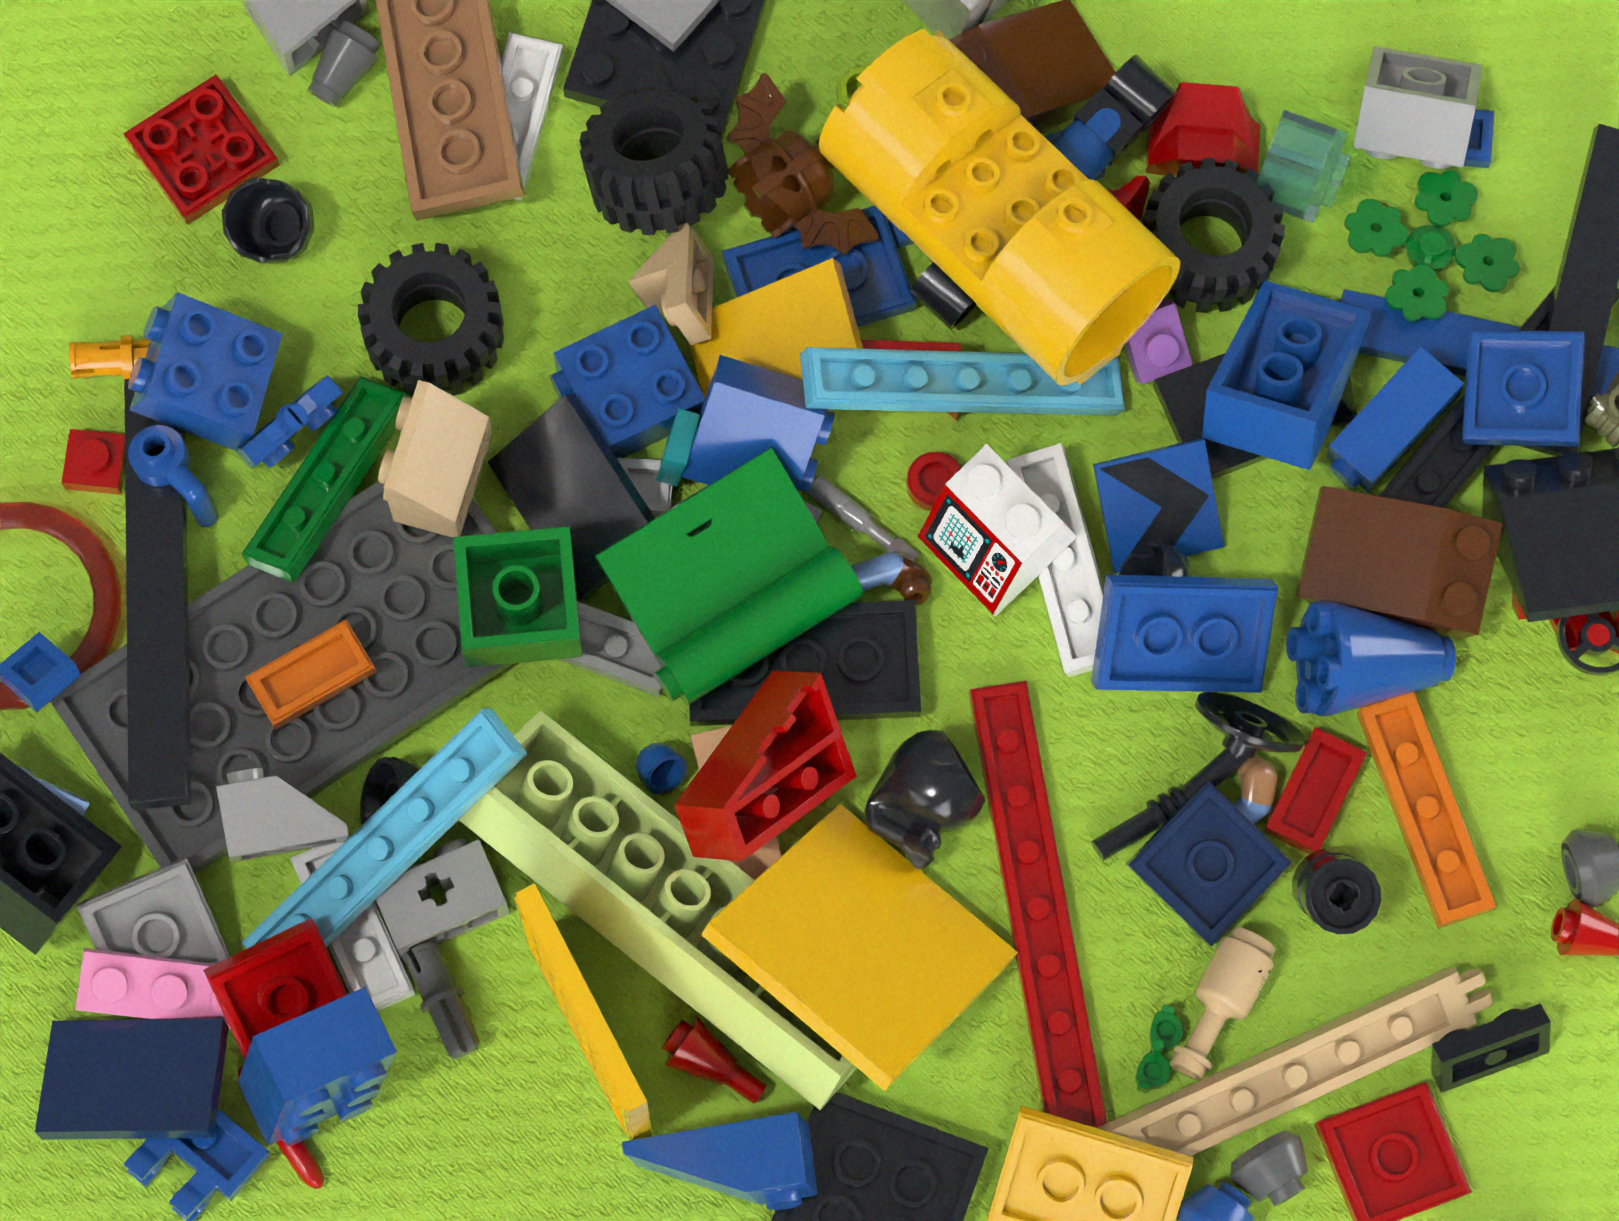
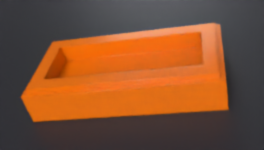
M345 619L245 676V679L274 729L277 730L376 673V669Z

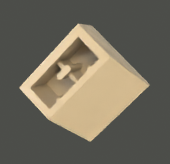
M418 380L413 398L404 396L396 418V430L402 432L396 450L387 449L383 456L378 482L384 484L383 500L388 501L394 522L452 538L459 537L493 435L489 416L431 383Z

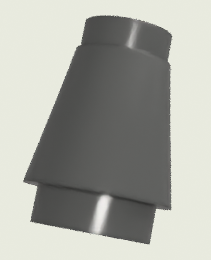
M343 21L338 30L331 29L312 77L313 81L307 90L321 101L336 107L340 99H343L378 61L375 54L381 44L361 28Z

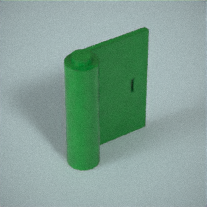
M772 447L764 450L594 555L661 668L655 671L654 675L662 690L672 702L680 697L687 705L864 595L861 583L852 567L838 549L828 544Z

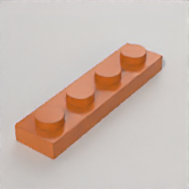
M1407 693L1360 708L1357 712V717L1437 928L1439 929L1493 911L1496 904L1415 693Z

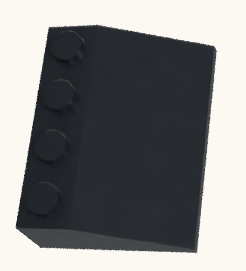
M1619 447L1584 453L1568 452L1562 456L1532 460L1515 459L1503 464L1484 466L1482 518L1503 523L1496 554L1527 621L1534 622L1619 610Z

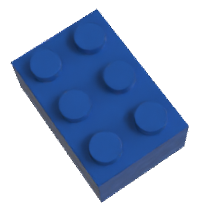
M366 987L253 1036L238 1084L267 1145L269 1146L284 1139L286 1145L290 1146L319 1131L317 1123L337 1114L341 1121H346L369 1110L373 1106L371 1099L375 1098L380 1092L382 1082L388 1076L387 1072L397 1051Z

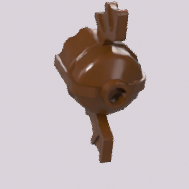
M762 73L755 87L750 92L737 97L736 104L739 109V121L727 136V141L740 147L745 155L728 169V174L731 178L735 177L733 184L736 190L745 195L744 208L750 217H758L762 220V228L769 232L772 238H776L792 226L795 227L800 233L801 248L803 250H808L814 246L826 245L834 248L841 256H845L853 247L859 244L875 243L879 235L861 209L854 208L835 213H827L819 209L834 197L832 169L835 168L820 153L819 138L813 141L796 130H784L770 138L769 128L772 121L783 108L785 99L768 74Z

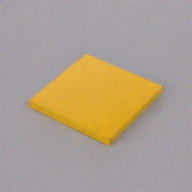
M840 803L708 922L701 934L884 1091L994 981L1018 953L922 871L917 870L910 861L885 840L871 832L861 820Z
M534 883L516 892L514 899L526 942L628 1141L652 1137L647 1100L537 886Z

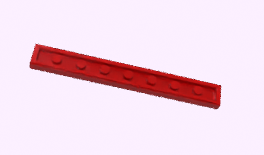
M1027 681L970 689L969 699L1013 946L1018 952L1015 957L1043 1112L1098 1128L1106 1124L1107 1119Z

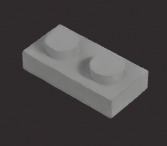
M577 601L582 657L559 660L660 697L662 688L654 672L661 667L635 623Z

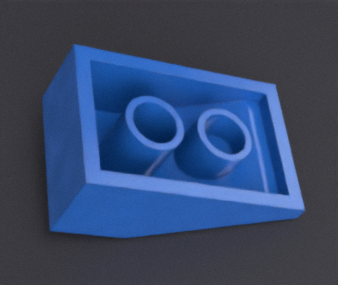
M1264 280L1206 390L1202 438L1310 470L1329 433L1368 327L1371 311Z

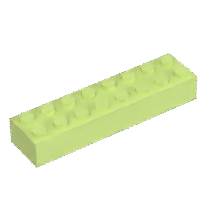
M540 710L514 735L527 754L475 803L459 821L821 1110L857 1067L701 935L708 922L755 880L730 860L693 857L680 820Z

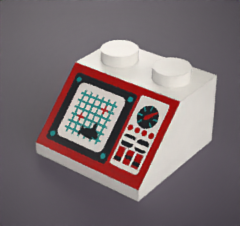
M987 444L945 484L917 536L995 617L1077 538L1071 529Z

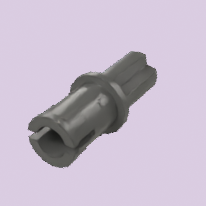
M437 940L425 942L412 948V952L404 953L402 957L417 984L418 991L423 1000L420 1008L422 1012H430L448 1055L456 1059L474 1052L478 1049L480 1040L460 998L465 992L462 986H456L453 977L450 975Z

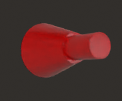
M1573 899L1566 908L1561 907L1558 909L1551 926V939L1557 942V950L1560 955L1619 956V924L1578 899Z
M699 1016L691 1024L681 1019L662 1046V1049L670 1054L665 1062L666 1066L719 1085L724 1083L753 1104L758 1101L767 1087V1084L736 1064V1058Z

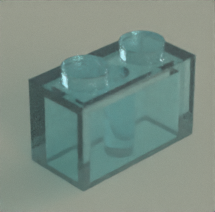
M1284 110L1257 182L1260 187L1269 183L1275 191L1271 204L1281 203L1284 213L1314 223L1320 205L1331 208L1351 155L1341 152L1348 132Z

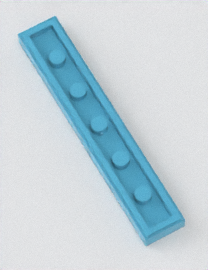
M807 347L800 353L807 409L1117 416L1125 410L1118 356L1080 385L1076 381L1069 385L1061 386L1026 353Z
M483 708L242 942L245 948L254 946L310 918L315 922L327 947L504 777L527 752L493 709Z

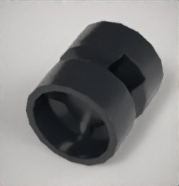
M1335 848L1317 850L1302 860L1297 866L1292 879L1293 897L1299 909L1323 930L1338 935L1353 934L1367 927L1378 913L1381 904V886L1375 874L1347 852Z

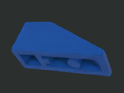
M798 1112L622 1142L623 1154L638 1167L759 1205L766 1204V1208L769 1210L795 1208L802 1204V1197L818 1195L809 1125Z

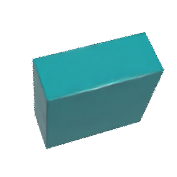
M678 408L668 433L656 481L678 486L688 461L700 418L699 414Z

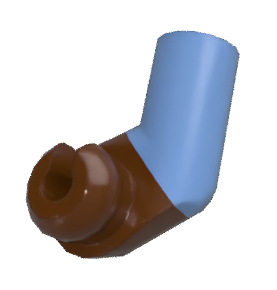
M888 552L851 566L861 583L863 591L886 584L898 591L904 597V601L915 600V605L924 603L930 597L932 580L929 572L924 566L899 553Z

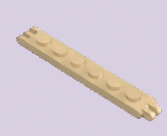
M1447 968L1098 1127V1129L1192 1156L1430 1047L1432 1043L1438 1042L1451 1031L1473 1027L1477 1023L1474 1014L1490 1007L1494 1001L1490 991L1487 989L1466 995L1467 992L1482 986L1486 982L1481 969H1471L1459 974L1457 968Z

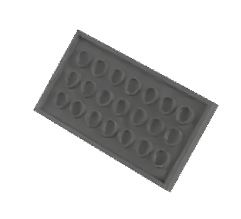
M376 482L347 502L295 583L248 565L188 604L191 805L133 810L128 803L127 644L81 673L80 677L50 701L160 867L187 856L196 874L228 853L216 786L228 784V773L262 768L264 778L278 776L299 792L311 798L514 664L466 667L461 645L453 538L394 522L388 501L383 500L384 484ZM472 499L460 536L496 533ZM346 619L373 663L376 673L275 730L248 685L245 676Z

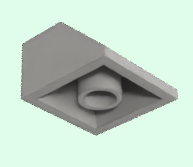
M1374 46L1364 87L1353 148L1364 149L1368 155L1380 159H1392L1396 156L1419 159L1423 165L1436 169H1447L1452 165L1464 167L1483 65Z
M262 768L228 773V784L216 786L228 856L231 863L336 844L348 840L349 835L345 822L278 776L264 778Z

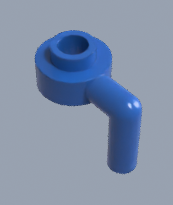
M164 425L150 426L141 430L132 439L128 448V459L137 477L150 486L161 487L171 484L186 500L196 522L200 526L209 527L215 524L218 519V513L205 486L187 469L190 457L181 435L173 428ZM165 446L161 454L157 456L147 455L154 447Z

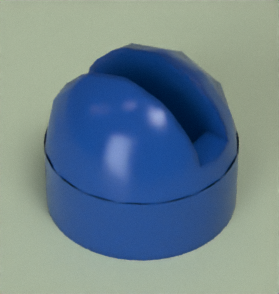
M660 742L642 748L637 757L635 769L639 779L652 793L665 794L674 790L683 781L687 771V764L673 747Z

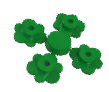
M1447 170L1442 175L1435 172H1426L1418 180L1417 188L1419 193L1415 197L1414 204L1419 210L1427 211V218L1433 225L1420 226L1414 229L1408 236L1407 228L1399 222L1401 218L1399 210L1391 206L1383 208L1382 204L1374 199L1361 201L1357 206L1356 213H1349L1344 221L1345 228L1350 231L1348 244L1355 252L1367 253L1372 251L1377 257H1386L1390 254L1392 248L1401 247L1406 243V255L1413 268L1410 272L1405 269H1399L1394 272L1392 276L1393 285L1387 289L1385 301L1390 308L1398 311L1402 310L1403 317L1409 322H1417L1421 317L1427 320H1438L1444 315L1446 311L1444 299L1449 293V286L1442 280H1436V272L1443 270L1454 257L1456 263L1464 269L1463 279L1465 282L1471 285L1480 283L1486 291L1493 293L1502 291L1508 279L1516 277L1520 269L1517 261L1513 259L1516 252L1515 246L1508 239L1496 238L1491 240L1486 234H1477L1471 243L1462 244L1456 251V245L1452 236L1446 230L1440 228L1451 224L1453 219L1458 222L1467 221L1471 215L1470 207L1475 204L1478 197L1475 186L1469 182L1461 181L1460 175L1453 170Z

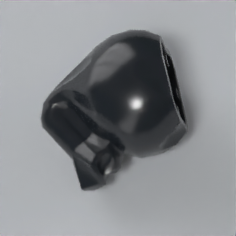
M921 731L903 741L892 754L867 801L864 810L865 823L871 832L900 847L915 868L920 870L928 867L935 860L933 854L942 844L941 833L957 831L971 823L980 813L985 798L960 753L944 731Z

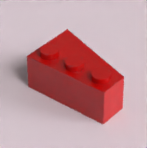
M772 671L674 804L693 857L743 861L857 777L822 674L816 672Z

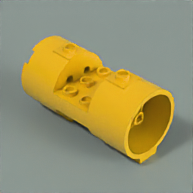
M921 29L899 40L876 58L856 78L862 85L850 98L846 110L841 105H835L824 124L819 138L820 153L942 269L1058 385L1065 386L1076 381L1080 385L1120 354L1123 345L1157 309L1177 278L1181 265L1179 258L1098 181L1089 180L1021 115L1019 106L942 32L937 30L932 36L925 29Z

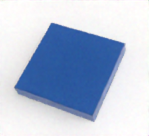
M1469 330L1462 438L1464 444L1580 447L1585 333L1577 331Z

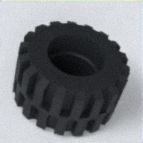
M654 86L642 87L641 92L632 94L629 90L619 94V100L615 102L608 100L601 105V114L591 115L586 122L587 131L581 132L579 141L581 149L579 151L593 203L597 211L602 212L604 220L611 225L619 223L620 229L629 233L634 232L636 229H641L643 235H655L657 230L666 229L668 234L678 231L677 226L687 223L691 226L699 222V215L702 212L710 213L717 206L715 198L723 197L727 189L725 180L729 179L728 166L716 116H713L711 107L705 101L698 102L697 95L690 91L679 94L677 87L665 86L663 90H655Z
M1204 158L1198 169H1195L1191 162H1187L1179 166L1176 177L1170 172L1163 177L1158 190L1154 189L1148 200L1142 224L1180 260L1179 273L1169 291L1175 294L1173 302L1181 308L1185 307L1187 301L1197 303L1195 312L1208 313L1210 304H1217L1219 312L1231 310L1235 299L1243 305L1253 298L1255 289L1259 290L1264 280L1268 281L1270 273L1275 266L1285 234V225L1280 224L1284 215L1281 203L1271 204L1275 191L1269 183L1261 187L1257 184L1259 177L1257 172L1251 168L1245 174L1236 171L1238 162L1226 159L1224 167L1215 166L1214 158ZM1199 216L1219 218L1236 231L1242 247L1233 253L1223 256L1203 254L1186 242L1181 233L1180 226L1184 222Z
M423 243L411 245L413 254L403 256L400 249L389 255L391 265L386 268L378 263L371 271L374 283L364 282L360 292L363 304H358L360 330L372 365L376 371L382 370L384 380L394 387L398 382H401L404 393L413 396L417 382L421 380L431 383L439 389L450 388L451 394L454 396L463 392L462 382L469 380L475 386L484 379L482 367L485 366L492 369L498 360L496 348H502L504 340L502 328L504 323L498 290L494 280L489 281L488 270L480 261L472 265L470 254L459 248L455 256L449 253L448 244L436 243L434 251H425ZM428 300H442L452 303L465 314L461 325L453 334L436 342L416 341L399 330L404 315L415 305Z

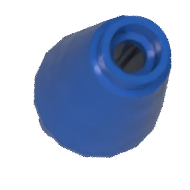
M1328 600L1312 602L1301 620L1300 627H1291L1286 638L1287 656L1290 661H1296L1298 680L1295 692L1296 706L1299 712L1303 714L1332 716L1407 693L1432 688L1438 685L1440 681H1449L1451 679L1456 663L1455 647L1449 636H1440L1437 631Z

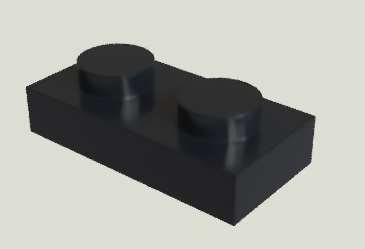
M1540 1003L1524 1010L1511 1009L1497 1016L1494 1021L1470 1030L1457 1029L1451 1031L1438 1042L1432 1043L1431 1075L1439 1090L1443 1093L1545 1055L1550 1050L1551 1021Z

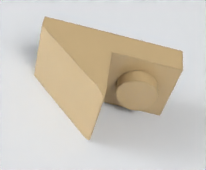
M684 223L679 225L678 231L672 232L631 277L629 285L646 309L656 305L660 314L665 315L671 326H678L690 345L711 339L714 257L693 226Z

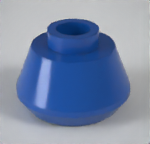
M1222 1182L1218 1189L1207 1184L1181 1201L1176 1220L1254 1221L1253 1216L1247 1211L1252 1202L1243 1193L1226 1182Z

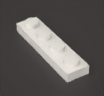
M1059 443L1008 459L1007 461L1009 467L1077 536L1038 575L1064 673L1068 677H1072L1093 670L1104 588L1066 449Z

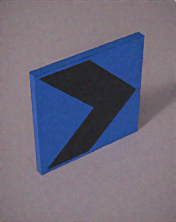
M1199 438L1093 464L1114 573L1121 571L1126 558L1130 554H1149L1154 550L1148 547L1151 541L1171 545L1186 556L1224 547L1205 439Z

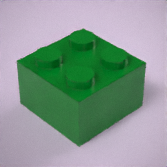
M570 526L453 537L461 645L467 668L582 657Z

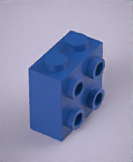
M178 292L162 307L155 306L149 315L143 334L144 338L150 340L146 357H140L137 360L128 383V389L135 391L130 411L229 449H238L254 435L282 333Z
M656 305L554 352L556 373L551 374L550 379L559 399L564 395H576L616 458H625L668 437L678 408L700 415L705 397Z
M719 355L700 412V418L682 477L709 485L764 450L772 447L797 491L800 490L808 493L818 464V460L810 458L814 445L817 443L825 446L835 413L826 409L806 408L803 380Z

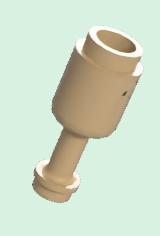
M1235 927L1229 937L1221 939L1195 991L1198 1000L1204 1004V1012L1186 1046H1175L1172 1052L1174 1056L1170 1065L1176 1071L1198 1081L1202 1080L1205 1072L1210 1071L1212 1064L1206 1057L1225 1021L1229 1018L1243 1020L1248 1016L1274 966L1271 958L1276 949L1269 941L1252 931L1240 927Z

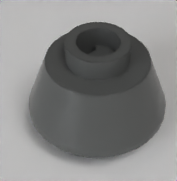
M1579 829L1572 830L1561 844L1565 876L1575 899L1591 908L1597 907L1619 892V842L1616 843L1610 833Z
M1284 1130L1250 1148L1231 1163V1181L1257 1202H1262L1269 1198L1274 1207L1294 1197L1305 1189L1300 1179L1308 1173L1301 1137Z

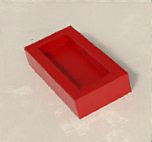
M1315 727L1263 832L1308 855L1320 850L1367 752Z

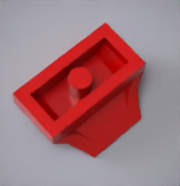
M1181 82L1176 89L1177 94L1148 127L1146 174L1167 175L1170 172L1176 176L1180 165L1191 162L1193 167L1198 169L1204 158H1214L1215 166L1224 167L1226 159L1238 162L1236 171L1245 174L1251 168L1258 173L1260 125L1249 115L1239 87Z

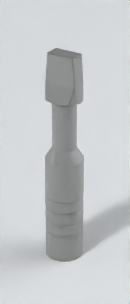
M820 475L811 484L808 494L824 507H827L828 510L833 512V514L838 516L856 532L866 533L887 550L886 553L896 552L913 561L917 560L919 554L900 537L895 539L873 522L869 512L851 500L850 497L837 487L833 486L823 476Z

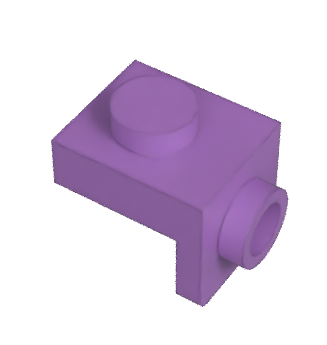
M1164 298L1149 319L1124 344L1134 379L1141 385L1193 365L1176 304Z

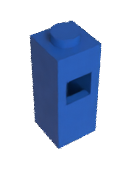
M1420 346L1329 445L1327 457L1333 461L1329 469L1349 488L1355 489L1360 485L1370 493L1458 398L1464 383Z

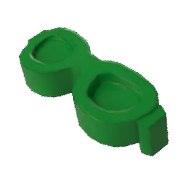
M1164 1004L1161 1011L1157 1012L1154 1016L1149 1037L1151 1050L1141 1060L1135 1076L1138 1091L1148 1093L1150 1089L1162 1088L1169 1080L1171 1066L1162 1053L1172 1051L1175 1046H1179L1183 1036V1026L1179 1018L1174 1015V1007Z

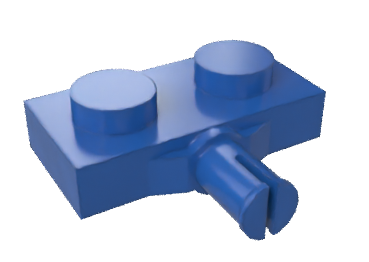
M328 375L319 379L291 404L281 407L276 417L236 449L235 452L249 468L257 466L262 461L268 468H271L295 447L289 440L293 434L304 425L313 432L338 411L331 402L343 392Z

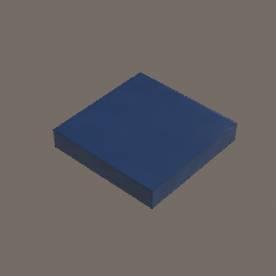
M1205 781L1125 865L1207 945L1212 946L1292 862L1209 781Z

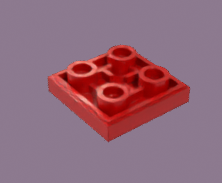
M217 74L123 133L127 143L187 225L227 200L231 191L247 180L262 177L280 165L277 156Z

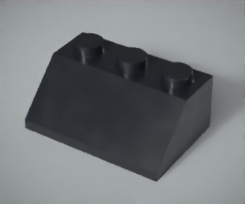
M0 753V928L36 955L72 912L122 846Z

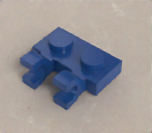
M218 1109L214 1138L146 1139L125 1161L124 1166L132 1177L144 1187H147L161 1171L168 1157L172 1153L175 1154L196 1173L172 1197L169 1204L173 1206L172 1210L185 1221H195L207 1207L217 1190L232 1201L271 1155L265 1147Z

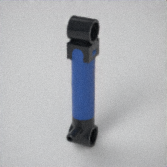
M1134 55L1075 114L1073 122L1052 145L1089 180H1094L1108 165L1111 167L1137 140L1139 133L1147 129L1174 99L1177 91L1138 55ZM934 262L921 274L909 291L950 330L955 328L977 306Z

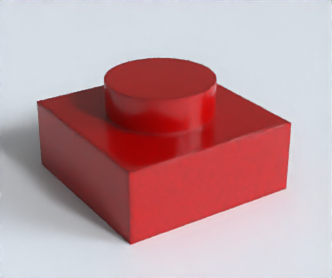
M70 429L61 481L63 487L67 490L121 495L125 474V434Z

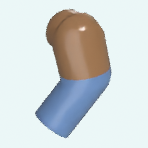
M1256 755L1252 758L1247 757L1245 763L1237 769L1239 780L1242 782L1240 799L1233 803L1253 825L1268 816L1272 811L1278 779L1273 765Z

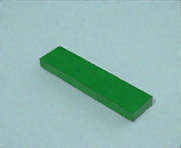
M359 377L241 553L248 565L295 583L396 430L398 410L404 396H408L406 393L367 378Z

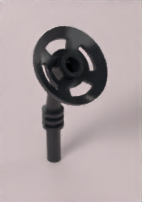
M1200 693L1195 701V706L1208 723L1225 735L1222 741L1225 749L1181 788L1170 787L1168 789V796L1163 792L1157 795L1158 802H1155L1153 799L1148 800L1145 810L1092 840L1091 843L1094 850L1102 861L1106 860L1160 828L1205 781H1209L1213 786L1217 787L1245 763L1247 757H1254L1257 749L1276 753L1298 752L1304 746V735L1284 718L1257 704L1223 693ZM1267 729L1283 742L1273 741L1272 737L1265 730Z

